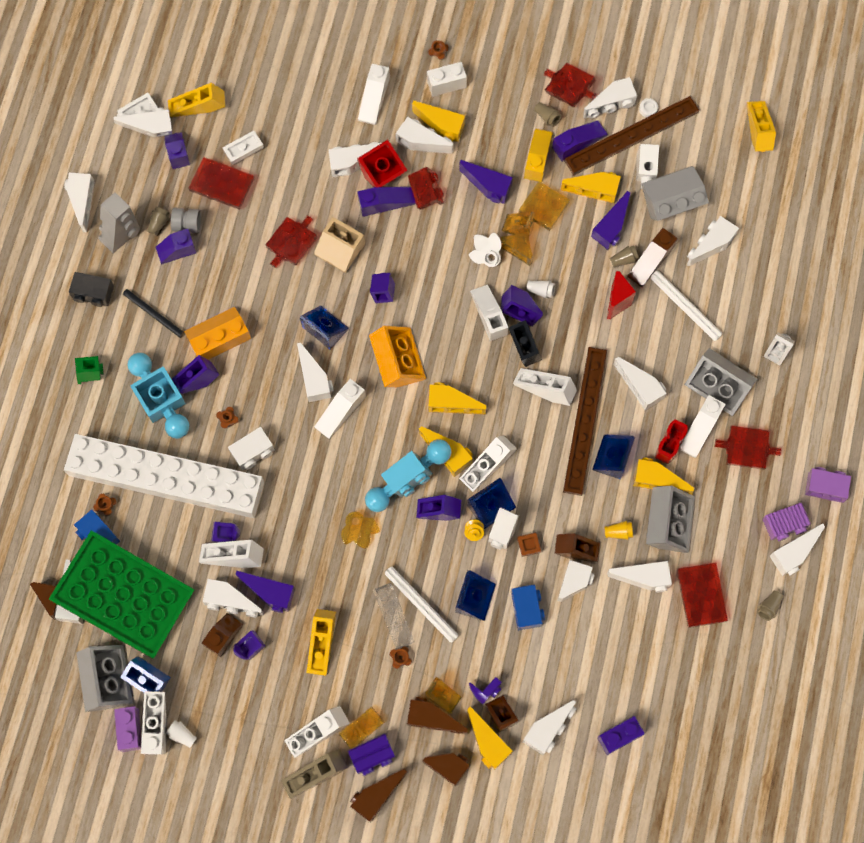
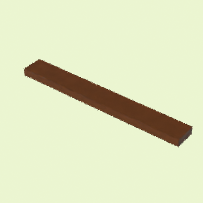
M691 96L565 158L564 161L574 176L698 114L699 109Z
M588 347L563 493L579 496L583 494L607 350Z

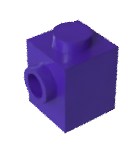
M372 274L370 294L374 302H393L395 282L391 274Z

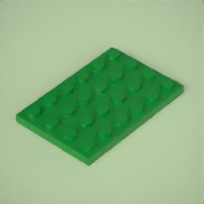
M91 530L48 600L154 659L194 589Z

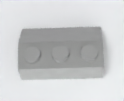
M694 166L641 183L650 218L656 221L709 203L705 186Z
M709 348L701 357L684 385L706 399L710 395L725 403L726 405L723 410L733 416L757 379Z
M673 486L653 487L646 544L657 549L689 553L695 496Z
M123 645L91 646L76 653L85 712L102 711L133 704L130 684L120 678L127 667Z

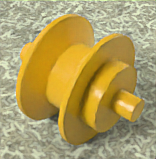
M476 519L469 520L465 524V537L470 541L480 540L484 535L483 523Z

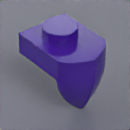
M213 522L212 542L237 541L240 537V530L236 524Z
M251 630L238 643L234 644L233 652L240 659L251 660L265 647V644L256 632Z
M495 677L483 692L472 683H469V687L475 698L484 704L491 696L495 698L502 690L499 687L502 682Z

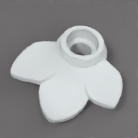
M495 232L489 238L484 235H475L474 245L476 250L470 252L469 257L477 264L485 263L489 267L497 266L501 261L499 251L502 243L500 237ZM490 254L495 256V260L490 259Z

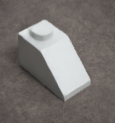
M570 560L557 601L562 602L585 590L588 584L591 585L594 574L591 573L593 567Z

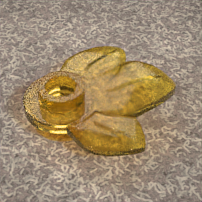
M354 511L346 516V526L341 531V538L344 544L354 541L359 547L366 549L370 543V534L379 533L380 529L374 519L364 517L361 513ZM355 517L359 520L357 525L352 524V519Z

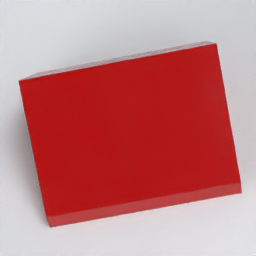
M388 139L357 158L364 178L373 187H383L408 171Z
M620 271L615 272L607 314V319L610 320L632 305L636 293Z

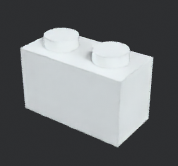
M462 62L427 71V83L432 97L466 88L467 77Z
M261 427L228 447L242 471L244 469H251L260 459L270 457L275 450Z

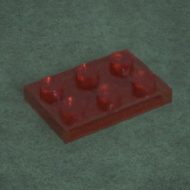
M203 157L189 186V191L240 210L254 181V175Z
M711 563L678 568L676 571L687 627L692 628L728 622L717 564Z

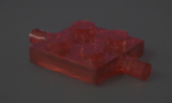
M567 62L556 73L549 69H546L544 72L545 76L551 78L545 91L558 100L575 107L584 96L591 100L596 98V93L589 90L596 81L595 77Z
M309 215L305 217L302 223L295 222L286 217L265 244L266 248L276 255L272 262H270L272 267L277 268L282 260L289 261L296 266L318 238L315 233L307 228L313 221Z
M730 426L727 441L715 439V448L726 449V465L764 470L766 469L768 455H781V448L770 447V431Z

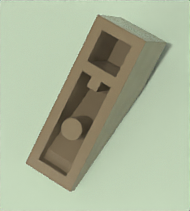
M336 750L323 755L281 781L289 798L292 799L341 773L348 766L340 750Z

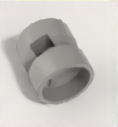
M173 207L171 230L178 232L188 229L190 233H199L201 211L199 209H188V211H185L184 208Z

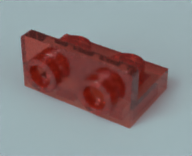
M425 167L408 175L418 209L422 210L435 203L444 204L442 198L444 194L438 185L439 177L435 171Z

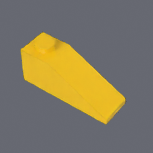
M213 83L206 84L168 100L169 117L211 113L226 107L224 90Z
M413 100L412 112L435 130L441 137H447L452 142H459L465 125V115Z
M765 101L747 102L751 139L755 151L765 152L774 150L776 131Z
M540 129L534 130L524 179L542 182L553 132Z
M599 172L562 180L561 191L614 203L621 176L613 172Z
M440 382L429 385V412L486 415L485 404L455 388Z
M421 426L418 428L419 435L428 445L437 439L444 440L450 445L451 456L444 465L454 477L472 464L473 454L468 447L464 448L460 443Z
M651 458L638 460L633 486L647 489L673 486L691 495L694 492V487L660 463L653 462L654 460Z
M317 609L313 616L306 673L327 675L335 627V611Z
M469 707L467 713L480 755L483 757L481 761L488 769L492 767L495 770L513 751Z

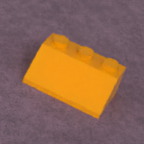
M235 306L184 331L196 356L200 355L208 360L251 339L249 331Z
M382 326L369 335L384 387L398 388L426 379L410 327Z

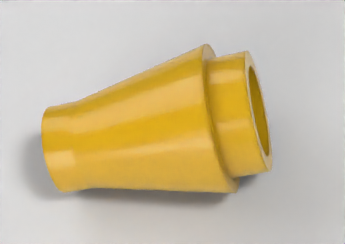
M627 520L610 526H604L606 538L629 540V538L633 537L632 522H627Z

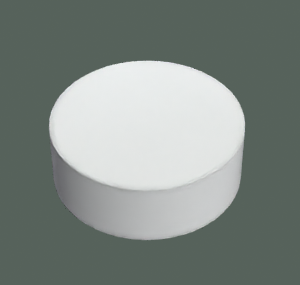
M644 99L640 103L639 112L647 118L657 113L658 104L653 99Z

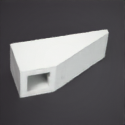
M631 78L612 82L584 108L583 118H595L599 114L612 113L617 109H626L635 105L637 94Z
M164 108L153 109V112L140 110L131 115L119 113L116 117H113L114 124L152 137L172 134L169 111L164 110Z
M407 117L396 132V142L412 151L453 153V143L449 138L441 137L435 130L424 127L416 119Z
M372 142L368 145L355 144L351 147H334L329 149L332 177L351 175L359 170L360 166L357 158L381 143Z
M721 216L717 221L713 220L708 227L709 232L707 235L703 234L698 240L699 246L696 249L692 248L689 252L687 265L691 266L725 250L736 236L739 228Z
M485 285L471 290L470 293L489 340L492 341L508 335V325L489 286Z
M504 435L496 437L459 479L474 492L506 462L517 448Z
M212 579L207 580L203 603L207 606V609L219 611V608L227 609L226 612L238 614V611L245 612L246 616L257 618L258 615L263 616L264 613L258 606L229 583Z
M144 692L141 754H166L165 692Z
M573 700L536 721L524 738L523 743L542 755L545 752L550 753L555 745V742L552 741L555 735L560 736L566 727L563 724L566 717L571 719L577 708L574 707L576 701Z
M340 706L332 708L284 741L293 757L296 758L349 725L350 722Z

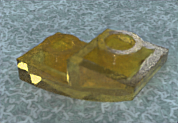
M370 707L357 720L341 731L339 735L350 749H353L385 722L376 710Z

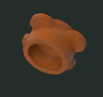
M433 41L428 54L442 60L445 58L444 54L449 50V46L442 41Z
M227 407L226 410L219 411L216 414L217 419L221 421V427L224 429L238 423L239 419L235 416L232 407Z
M102 493L98 496L93 508L96 512L101 511L108 516L112 513L111 509L116 504V499L113 497L109 498Z
M405 646L401 649H392L390 651V656L393 659L392 666L395 669L403 665L409 666L412 662L408 656L409 649Z

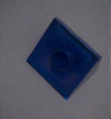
M322 306L300 317L302 328L330 350L349 329V327Z
M604 435L592 470L621 480L635 437L628 435Z
M498 478L470 497L467 502V506L476 519L483 523L484 529L495 522L500 508L509 512L516 508L501 478Z
M467 570L455 607V613L485 621L496 584Z

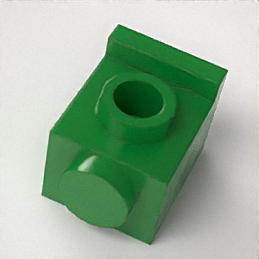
M98 356L75 358L78 385L81 382L100 380V375H104L103 363L99 364Z

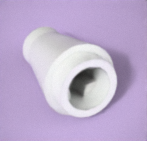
M529 280L527 291L546 299L548 297L553 298L555 283H551V281Z
M176 720L165 733L169 736V739L184 744L189 748L197 739L181 721L177 722Z

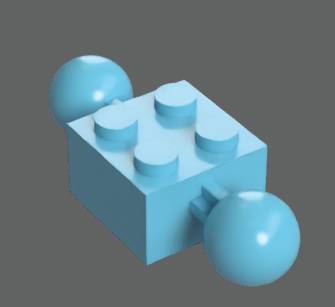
M141 352L133 354L129 358L127 366L131 374L141 377V379L130 385L148 417L152 423L165 417L166 433L175 439L184 437L189 431V421L183 415L176 414L174 410L186 403L164 366L151 373L152 361L150 357Z
M434 440L428 445L426 455L422 458L413 451H410L381 474L387 485L384 488L374 487L370 489L365 496L366 506L373 512H381L388 507L390 497L393 494H397L400 497L410 496L415 491L414 488L419 484L423 485L430 480L429 476L433 473L428 468L433 463L444 464L449 460L451 456L450 445L444 440Z

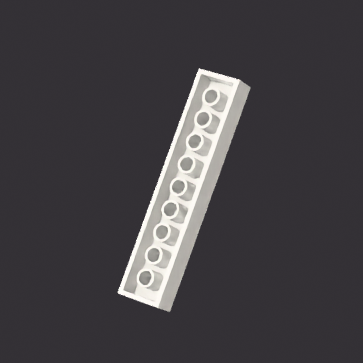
M79 434L74 435L64 467V471L71 477L250 518H255L264 485V480L259 475Z

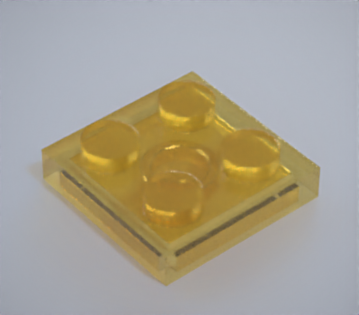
M538 181L520 207L519 213L550 231L569 204L570 199Z

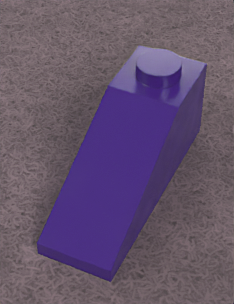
M597 120L569 129L553 138L552 148L563 162L565 158L591 146L608 136V134Z
M460 160L459 171L492 202L505 204L512 186L513 177Z
M374 187L357 191L362 217L416 205L412 187Z
M629 191L620 198L592 230L591 237L607 250L611 246L615 247L621 240L620 234L630 197Z
M236 571L235 575L269 607H272V611L283 613V611L289 612L295 592L293 585Z

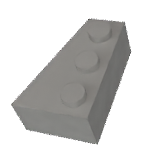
M115 192L101 204L100 219L102 224L99 225V229L102 233L99 235V240L114 253L130 238H134L141 229L130 206Z

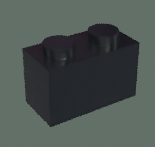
M74 272L69 294L78 303H84L85 301L97 307H102V305L109 306L114 284L111 279Z
M526 320L508 327L524 366L527 367L541 361L542 357Z

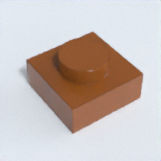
M537 533L517 537L522 557L541 553Z

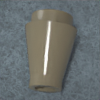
M541 102L534 108V111L538 113L548 126L554 127L559 123L561 119L559 110L544 105Z
M159 207L152 210L147 232L157 236L169 220L168 216L170 213Z
M627 246L611 257L610 260L613 267L616 268L636 263L639 256L634 246Z
M773 591L758 606V615L767 621L775 618L783 595L778 591Z

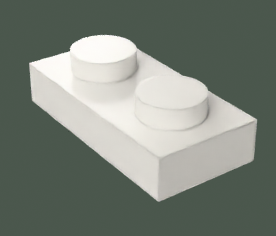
M146 93L120 108L117 112L118 114L128 113V115H131L140 110L153 112V109L158 107L149 93Z
M252 131L223 147V151L233 165L261 150L264 146L255 131Z

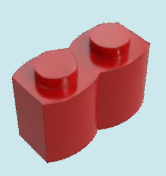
M676 419L669 424L664 438L656 450V459L666 464H669L674 459L679 445L687 433L688 425Z

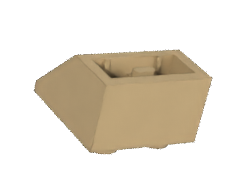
M332 217L321 234L314 255L346 273L365 245L364 234Z

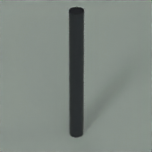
M126 289L123 292L126 298L176 336L181 338L184 335V331L130 290Z

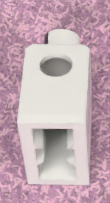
M640 144L636 159V181L644 183L657 177L659 145Z

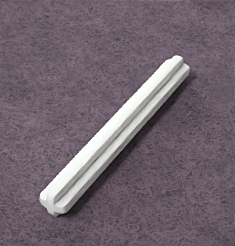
M655 271L651 275V280L714 341L721 337L722 332L659 271Z
M392 566L385 571V575L451 643L455 641L458 634Z

